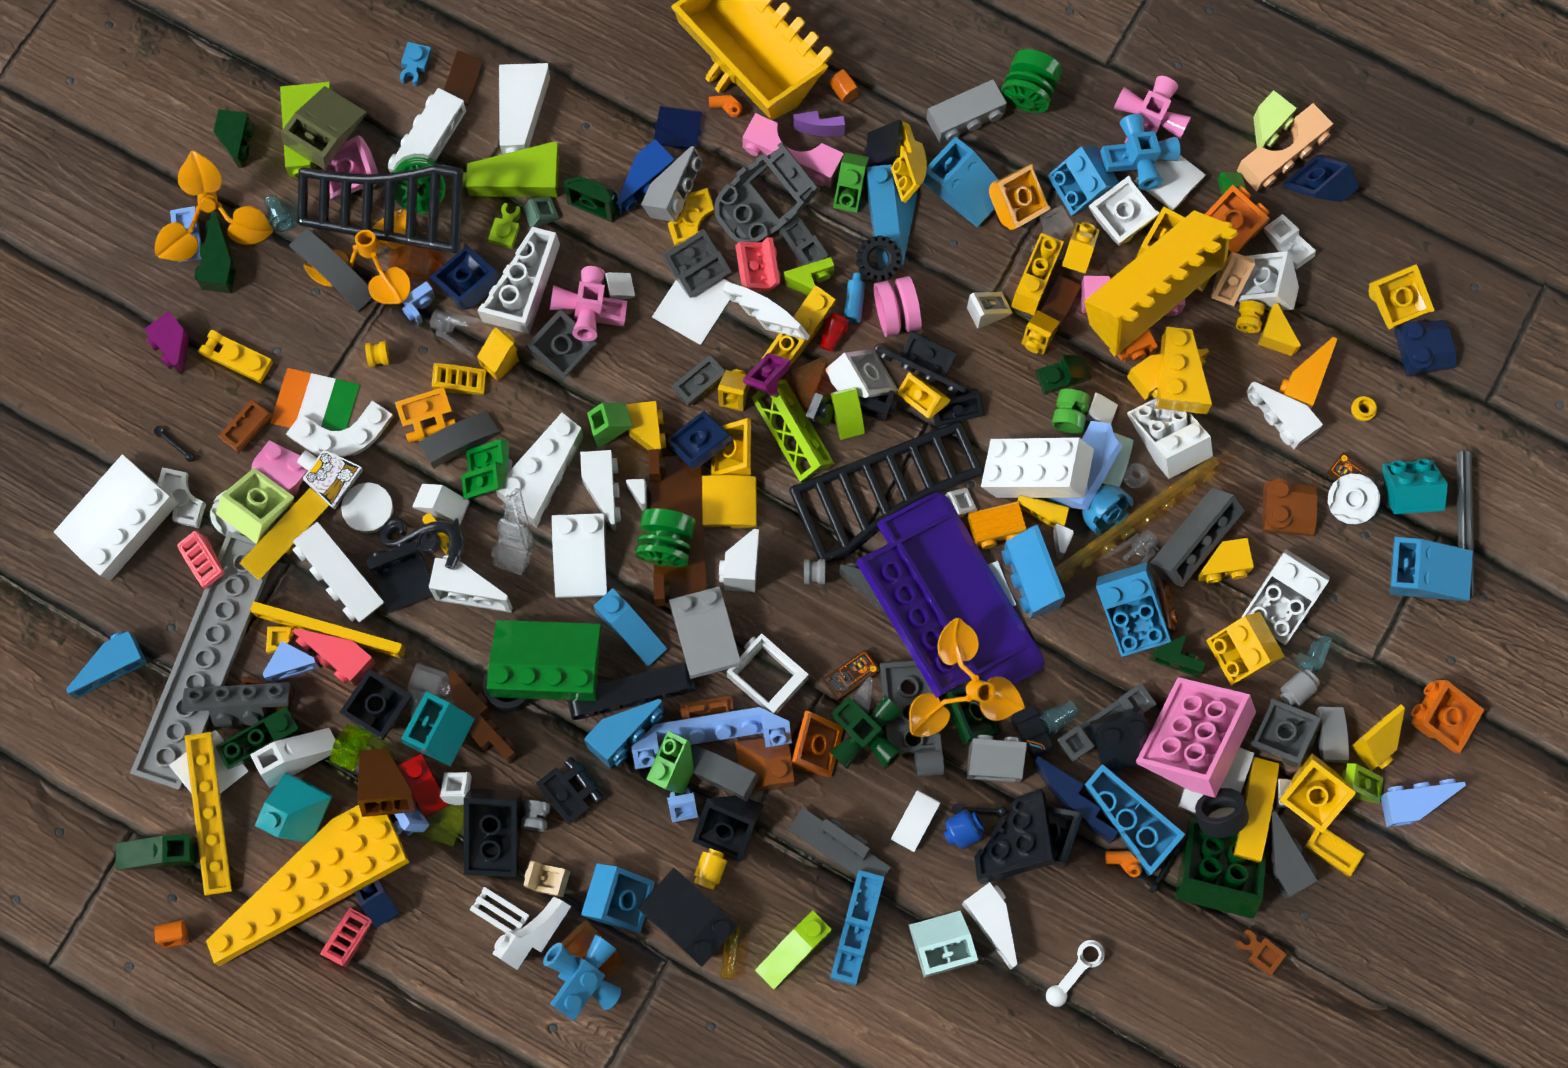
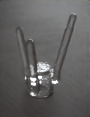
M439 309L434 311L430 320V327L436 330V336L444 338L471 358L474 357V353L446 334V332H452L455 324L469 328L471 324L468 322L490 326L495 325L486 323L481 318L454 314L449 311L444 312Z
M1144 530L1139 535L1134 534L1129 540L1099 557V560L1103 561L1131 545L1132 549L1123 556V560H1128L1136 553L1139 556L1145 555L1140 564L1148 563L1149 559L1156 554L1154 548L1158 546L1159 542L1152 532Z

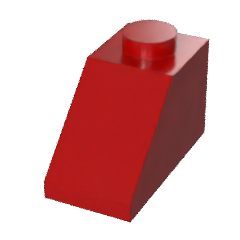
M422 754L398 765L425 818L449 806L448 803L441 799V788Z

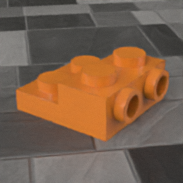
M1234 185L1219 198L1205 215L1232 224V229L1237 230L1238 234L1230 239L1229 251L1238 253L1270 221V218L1267 216L1270 212L1261 203L1255 205L1250 201L1249 198L1252 195L1242 186L1237 189Z
M1435 680L1425 687L1424 694L1426 697L1423 702L1413 708L1411 715L1414 718L1410 724L1428 738L1437 739L1453 753H1461L1484 709L1449 681Z

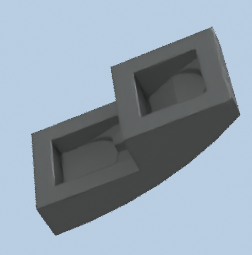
M797 217L778 230L782 239L803 265L823 260L828 256V253L815 235L812 236L800 217Z

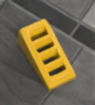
M434 363L432 375L433 390L444 387L446 393L484 395L485 369ZM442 374H446L445 383L441 382ZM452 374L456 375V384H451ZM463 375H467L466 386L462 385ZM473 376H477L476 387H472Z
M1019 495L1017 502H1019L1021 510L1053 528L1055 524L1065 526L1068 507Z

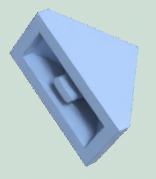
M281 641L265 668L263 676L267 682L272 683L318 669L320 666L314 657Z

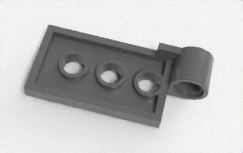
M915 661L880 663L882 697L886 695L902 712L905 708L911 707V704L919 695L933 693ZM906 681L912 682L916 690L912 694H905L901 690V684ZM903 714L885 725L886 739L902 749V754L914 753L917 777L944 775L943 753L939 732L931 736L920 737L921 742L917 746H910L906 742V735L911 733L910 723Z

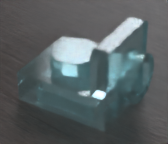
M1322 635L1317 641L1313 640L1308 652L1310 656L1298 653L1293 663L1299 665L1298 668L1302 671L1308 669L1312 673L1314 671L1318 672L1323 667L1333 638Z

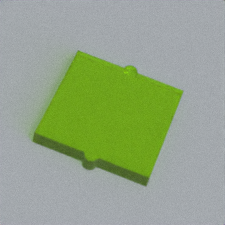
M449 804V806L426 817L429 826L425 832L413 833L429 838L432 843L438 841L454 847L464 822V805Z

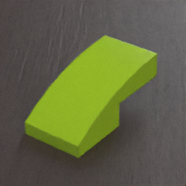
M856 387L830 393L840 440L865 434Z

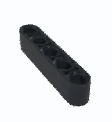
M686 663L599 683L596 688V701H567L571 719L580 720L646 704L657 699L663 700L695 691L697 687L695 679H690Z

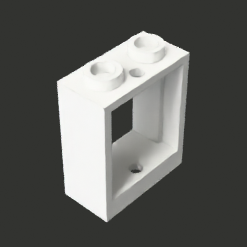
M761 633L758 638L752 637L744 646L746 651L740 656L741 666L729 668L727 670V677L760 707L777 715L807 682L809 674ZM762 648L793 675L770 702L738 675Z

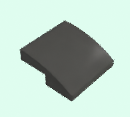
M701 229L661 254L668 268L689 298L731 273L722 254L716 250L705 229Z

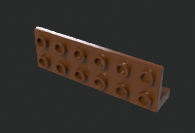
M651 449L648 451L652 508L674 510L695 519L693 539L684 541L691 546L690 553L687 554L689 556L688 565L684 567L654 565L655 607L670 606V599L707 590L701 466L692 471L678 456L660 457L659 449Z

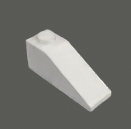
M989 882L966 899L962 905L1011 970L1017 965L1007 906L1003 901L1006 897L997 885L993 887Z

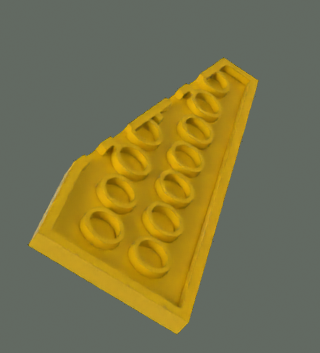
M359 805L331 819L206 940L214 964L218 967L410 863L390 815L362 817Z

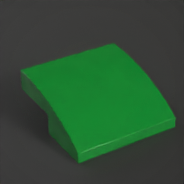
M499 439L466 450L468 472L461 474L463 499L468 500L502 489L508 470V440Z

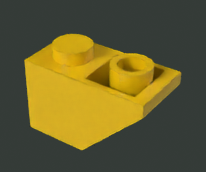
M1076 222L1062 264L1063 267L1086 274L1099 229H1096L1090 223L1082 222L1080 224Z
M1037 310L1026 326L1021 344L1032 353L1044 355L1058 329L1060 321Z
M495 327L477 358L480 366L494 379L499 381L519 359L517 355L518 349L514 345V338L507 331L502 333Z
M656 401L626 404L632 427L628 429L629 436L647 450L659 449V455L662 457L661 449L666 448L665 433H660L659 424H664L662 409H657Z
M1248 538L1222 541L1197 576L1198 581L1206 580L1207 583H1216L1222 581V578L1232 577L1233 580L1247 577V574L1254 568Z

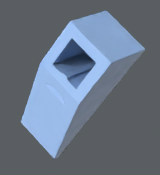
M1446 779L1439 781L1440 785L1430 786L1429 782L1414 784V789L1404 790V786L1388 788V792L1381 796L1386 827L1409 825L1419 821L1466 786L1465 782L1456 783L1455 779Z

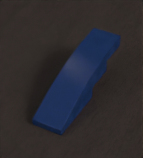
M1038 756L1033 766L1049 790L1067 810L1081 812L1083 814L1081 823L1110 844L1118 831L1096 818L1101 809L1099 806L1078 794L1083 784Z

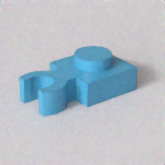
M407 42L401 61L402 68H406L400 73L402 84H405L407 77H414L412 81L413 86H418L420 82L418 72L426 73L432 54L431 47Z

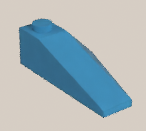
M891 164L866 167L865 183L873 236H887L890 240L897 243L902 256L900 267H903L917 199V190L904 203L901 201L891 171ZM876 249L878 268H883L888 263V255L884 250Z

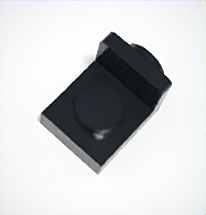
M889 391L886 403L881 402L882 400L876 396L861 397L859 402L862 414L886 421L888 414H894L898 402L894 400L895 391Z

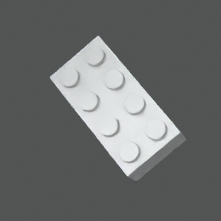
M1080 438L991 439L981 487L996 498H1018L1019 495L1031 498H1085L1094 449Z

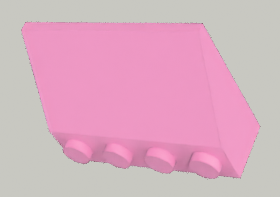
M1178 677L1136 760L1137 764L1192 792L1216 798L1256 714L1250 694Z

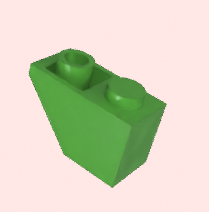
M844 153L833 208L857 213L869 157Z
M602 402L587 413L597 447L604 446L632 427L626 403Z
M667 731L647 776V780L666 790L684 794L694 771L691 744L689 740L671 731Z

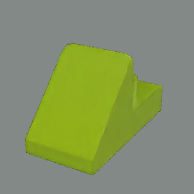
M829 257L785 271V286L808 296L815 286L814 281L823 282L834 275L832 258Z
M1347 763V768L1343 770L1341 777L1356 791L1352 798L1380 803L1384 778L1358 764Z

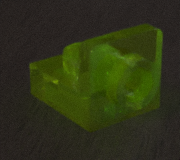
M347 724L334 741L330 761L353 771L360 756V751L364 750L369 743L371 734Z

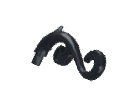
M394 518L389 520L380 531V541L384 547L392 549L396 548L395 546L400 542H412L418 539L417 547L426 554L434 553L441 544V539L436 533L446 534L449 537L450 543H447L449 548L447 555L449 556L445 567L450 570H455L458 559H462L465 548V539L460 530L458 518H455L453 524L448 521L430 522L408 534L404 521ZM396 530H400L399 533L403 537L395 541L391 540L392 534Z

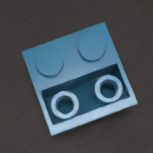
M1081 146L1047 175L1071 216L1089 209L1090 204L1119 183L1113 172H1106L1100 150L1097 146Z

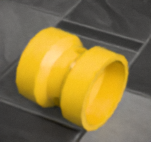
M1253 300L1242 301L1239 306L1241 315L1237 319L1236 328L1245 333L1260 332L1262 327L1260 317L1264 314L1265 306Z

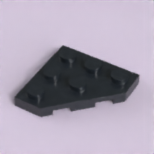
M1042 789L1017 796L1011 804L1013 808L1005 819L1001 818L991 832V839L984 849L980 848L974 856L977 881L981 885L1056 863L1046 795Z

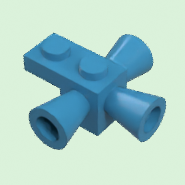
M1128 115L1120 121V126L1128 138L1126 144L1102 146L1100 150L1106 172L1137 170L1140 190L1157 188L1162 184L1163 179L1154 164L1157 159L1178 161L1181 151L1179 140L1177 137H1171L1158 142L1155 131L1145 132L1143 115Z
M595 935L585 958L582 959L574 954L571 955L561 943L554 944L546 953L543 964L560 972L558 978L565 983L550 1005L572 1021L577 1018L591 996L603 1010L612 1008L621 995V988L603 980L605 974L599 971L598 968L617 949L601 937Z

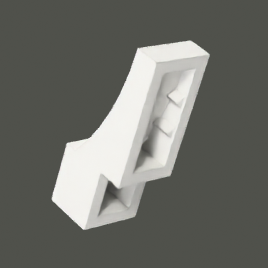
M553 897L544 910L526 926L513 933L507 931L505 935L500 936L495 943V950L492 954L518 970L532 948L542 952L571 906Z

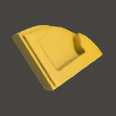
M267 627L266 653H275L281 641L289 644L294 637L293 630L295 628Z

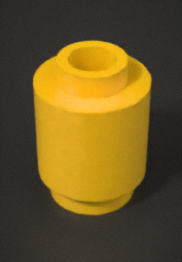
M709 848L708 853L702 852L694 876H696L694 883L714 890L716 884L719 885L727 864V860L723 859L724 853Z

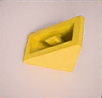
M1273 304L1267 315L1258 345L1293 356L1301 345L1279 304Z

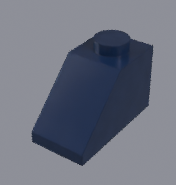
M380 879L355 892L360 906L376 928L391 921L394 916L399 914L392 897Z

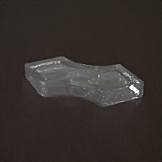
M1062 205L1041 215L1039 218L1042 224V233L1061 241L1065 234L1073 229L1074 226ZM1036 243L1031 247V252H1033ZM1061 248L1056 263L1065 258L1063 248Z

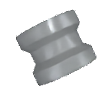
M804 559V585H809L811 582L825 585V559H819L817 562Z

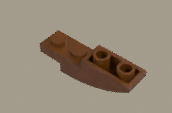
M452 670L449 672V680L454 703L457 708L475 718L469 733L483 752L493 746L510 764L517 758L513 751L516 746L507 736L502 739L496 733L499 728L489 717L484 720L490 713L486 706L489 704V701L480 691L475 694L469 688L472 683L463 673L457 675Z

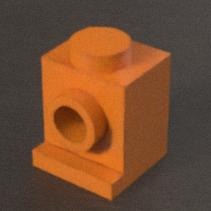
M1148 329L1117 356L1121 361L1124 360V362L1132 359L1133 361H1138L1144 358L1147 353L1149 356L1154 355L1158 346Z

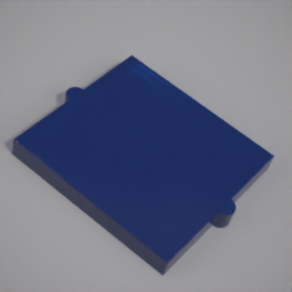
M660 106L657 122L654 123L656 128L654 139L661 146L689 149L691 146H694L696 148L698 135L701 134L702 112Z

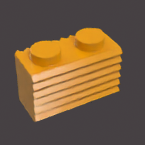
M1019 502L971 512L967 517L973 541L977 547L982 546V549L993 548L998 542L1007 541L1026 530Z

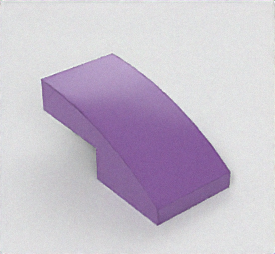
M818 111L793 114L794 130L815 136L845 135L844 116L819 120Z

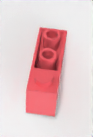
M296 628L293 630L294 634L298 637L295 642L304 650L308 651L311 648L317 653L314 658L325 668L331 665L336 670L334 675L344 684L349 681L355 686L363 678L367 670L371 669L376 663L369 654L352 640Z

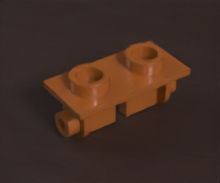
M1158 578L1159 585L1156 582L1154 583L1167 627L1177 632L1176 624L1179 623L1176 609H1172L1170 601L1174 597L1172 587L1163 579Z
M731 695L680 704L682 720L734 711Z

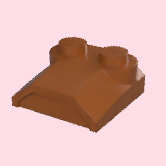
M1284 479L1266 480L1263 489L1262 532L1314 536L1317 522L1316 486L1289 483Z

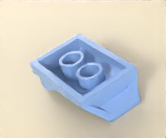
M1090 421L1082 438L1084 442L1094 449L1085 498H1047L1049 502L1069 508L1088 510L1123 446L1115 437L1111 424L1106 422Z

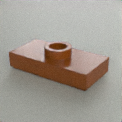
M251 399L218 437L239 454L270 420L272 414L255 400Z

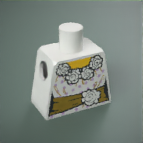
M305 450L297 461L299 465L308 470L303 480L334 510L363 471L359 465L326 450H323L318 458Z

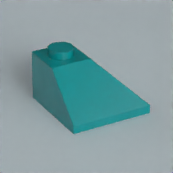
M286 772L264 802L255 826L277 838L308 843L317 834L333 795Z

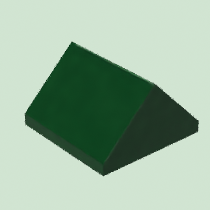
M966 687L946 692L944 699L966 696ZM972 700L971 702L964 701L946 704L963 747L970 745L973 738L977 739L978 735L994 736L1001 733L998 722L990 720L983 715L980 709V702Z

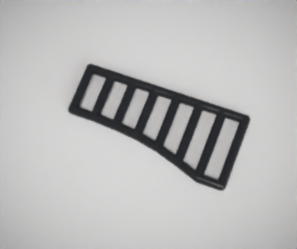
M435 164L395 173L351 174L302 167L298 171L297 223L304 227L354 236L359 231L370 230L376 235L378 240L458 253L461 235L463 170L457 167ZM441 175L453 177L450 242L438 240ZM430 176L428 238L416 236L418 178ZM308 178L320 180L319 219L307 217ZM408 180L406 234L394 233L396 182ZM330 182L341 183L340 223L329 221ZM352 184H363L362 227L350 225ZM373 184H385L384 231L372 229Z
M957 421L790 487L789 492L818 560L825 559L826 564L849 555L867 538L879 530L877 523L882 519L932 493H940L981 476L983 468L963 424ZM956 433L971 469L958 474L942 441L943 437ZM931 442L948 478L935 484L918 448ZM908 451L925 486V489L913 495L895 456ZM885 460L903 501L890 508L872 468V465ZM859 470H863L882 514L871 524L868 522L848 476ZM839 479L861 529V532L850 541L825 486L826 483ZM813 488L816 489L841 546L828 552L824 548L801 494Z

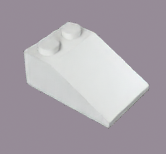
M604 513L552 515L555 597L605 596L607 594V561Z
M443 556V559L435 558L429 589L435 600L512 613L513 607L508 596L472 569L458 561L455 570H450L445 567L448 556Z

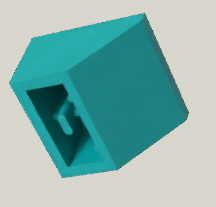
M1418 459L1417 461L1409 462L1395 460L1391 463H1382L1386 499L1394 514L1445 511L1448 483L1433 460Z
M426 691L401 740L404 745L451 767L475 718L450 702Z

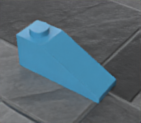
M613 588L594 605L595 613L648 667L668 650L631 606Z
M121 631L110 637L111 640L105 642L67 687V693L77 699L146 665L147 661L133 634L129 631Z

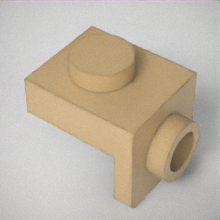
M531 860L525 872L524 887L539 893L563 897L570 871L543 865Z

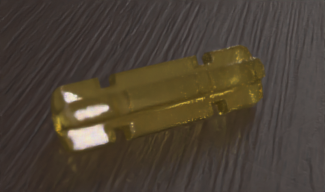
M739 927L736 928L724 943L722 958L724 966L721 967L720 977L725 980H734L736 969L734 965L737 964L738 940H740L741 934Z

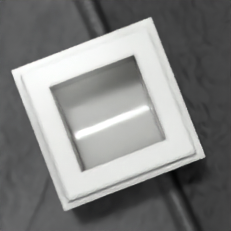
M470 772L444 773L440 794L444 802L452 805H464V797L470 790L472 776Z

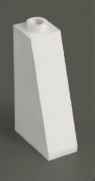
M548 63L499 65L500 149L502 154L529 148L550 81Z

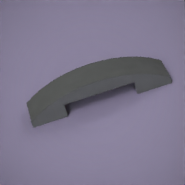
M307 228L289 244V247L306 263L308 262L358 312L373 300L368 290L369 286L360 276Z
M1140 683L1122 695L1117 701L1080 726L1078 725L1057 741L1073 762L1096 748L1090 721L1138 706L1142 708L1144 714L1153 708L1156 702Z

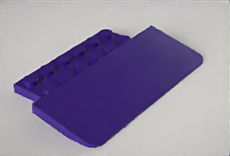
M939 492L932 493L877 523L888 544L859 558L856 563L936 698L964 682L972 680L958 666V662L953 665H947L943 663L938 654L940 634L945 626L955 618H961L977 635L978 651L971 660L963 661V663L975 675L979 676V680L987 682L992 677L1000 676L1015 685L1043 667L1044 659L951 502L944 494Z

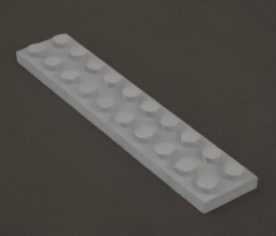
M230 531L226 535L217 557L225 574L204 589L130 774L179 791H182L184 787L182 781L169 765L186 752L184 736L205 733L211 719L209 711L182 712L184 688L224 686L253 613L250 610L253 601L258 602L270 572L269 569L258 581L239 564L257 545L246 536Z

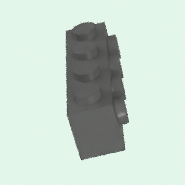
M1215 488L1209 490L1150 562L1161 579L1180 587L1184 586L1244 512L1235 496Z

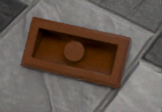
M457 50L444 91L462 99L464 104L468 106L483 62L463 51Z

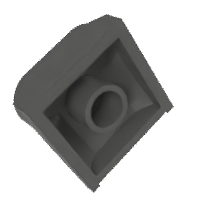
M559 309L525 347L533 357L542 361L557 376L564 380L597 343L594 340L581 341L576 339L572 334L576 323Z
M1271 699L1269 709L1255 739L1251 742V746L1283 760L1289 766L1301 767L1317 738L1322 719L1288 704Z

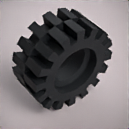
M873 236L865 240L858 248L856 265H858L859 272L866 279H871V281L875 282L885 281L894 276L900 268L902 261L901 250L897 247V243L890 240L889 237ZM875 249H882L888 255V263L883 268H875L869 261L870 253Z

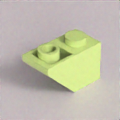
M1274 90L1259 105L1253 117L1257 148L1259 146L1265 148L1267 145L1271 147L1278 140V133L1282 129L1286 131L1294 121L1293 115L1296 107Z

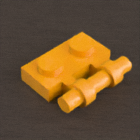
M444 387L395 402L402 426L410 424L414 426L415 431L406 434L408 443L421 441L433 433L456 423L455 419L444 421L442 414L452 411ZM435 417L437 424L422 428L420 421Z

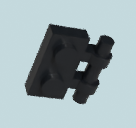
M569 757L564 761L565 766L569 769L564 775L556 767L536 783L568 825H571L590 810L584 802L585 799L591 797L596 804L604 799V796L599 791L600 787L598 784L589 779L584 772L585 768L581 763L577 764L573 757ZM575 778L584 788L579 793L569 783Z

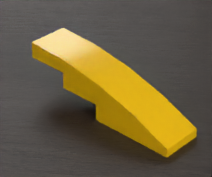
M1257 757L1252 759L1244 793L1249 820L1247 825L1238 833L1234 856L1255 862L1262 861L1273 808L1279 763Z

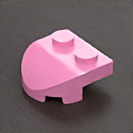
M270 440L252 463V469L256 468L293 496L300 492V485L304 481L303 477L308 472L307 469L297 463L300 455Z

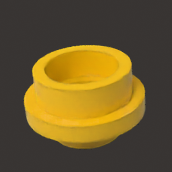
M1362 396L1354 400L1351 405V412L1357 420L1369 421L1376 415L1377 406L1373 399ZM1359 407H1365L1367 409V413L1361 412Z

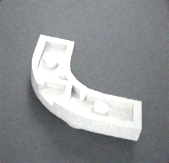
M371 401L359 419L350 428L342 431H329L300 414L286 435L316 455H320L323 450L339 457L357 455L376 442L394 416L374 401Z

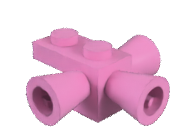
M1158 76L1156 78L1153 92L1149 90L1144 100L1124 86L1114 106L1116 110L1143 115L1145 132L1155 131L1157 133L1161 125L1179 139L1182 138L1191 119L1189 116L1167 111L1171 103L1170 98L1177 91L1178 84L1166 76Z
M587 266L581 270L582 281L579 282L578 294L553 285L550 310L575 309L574 319H577L572 334L581 341H593L597 338L596 323L624 327L627 301L603 297L605 285H602L606 275L604 270L596 266Z

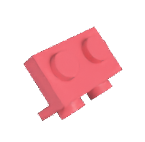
M767 237L762 243L741 241L735 246L742 287L754 292L769 293L780 283L781 278L780 270L777 267V249L774 246L773 238Z

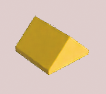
M746 418L721 426L731 435L733 442L711 458V475L751 476V419Z

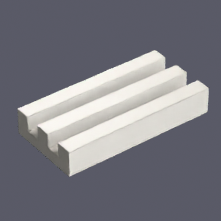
M486 887L483 888L482 893L470 908V911L505 933L507 931L513 933L523 928L530 917L527 913ZM486 896H489L522 917L520 922L484 900ZM481 905L485 906L515 925L516 928L514 931L479 910V907Z

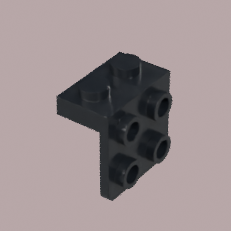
M415 541L400 542L395 546L396 548L387 552L385 550L375 552L371 555V558L366 560L370 571L374 575L386 609L389 612L398 611L433 596L429 589L431 577Z

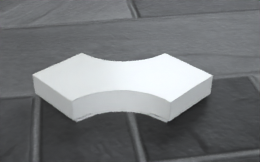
M162 467L157 484L179 502L173 509L172 521L177 524L199 528L206 503L191 494L188 487V473Z

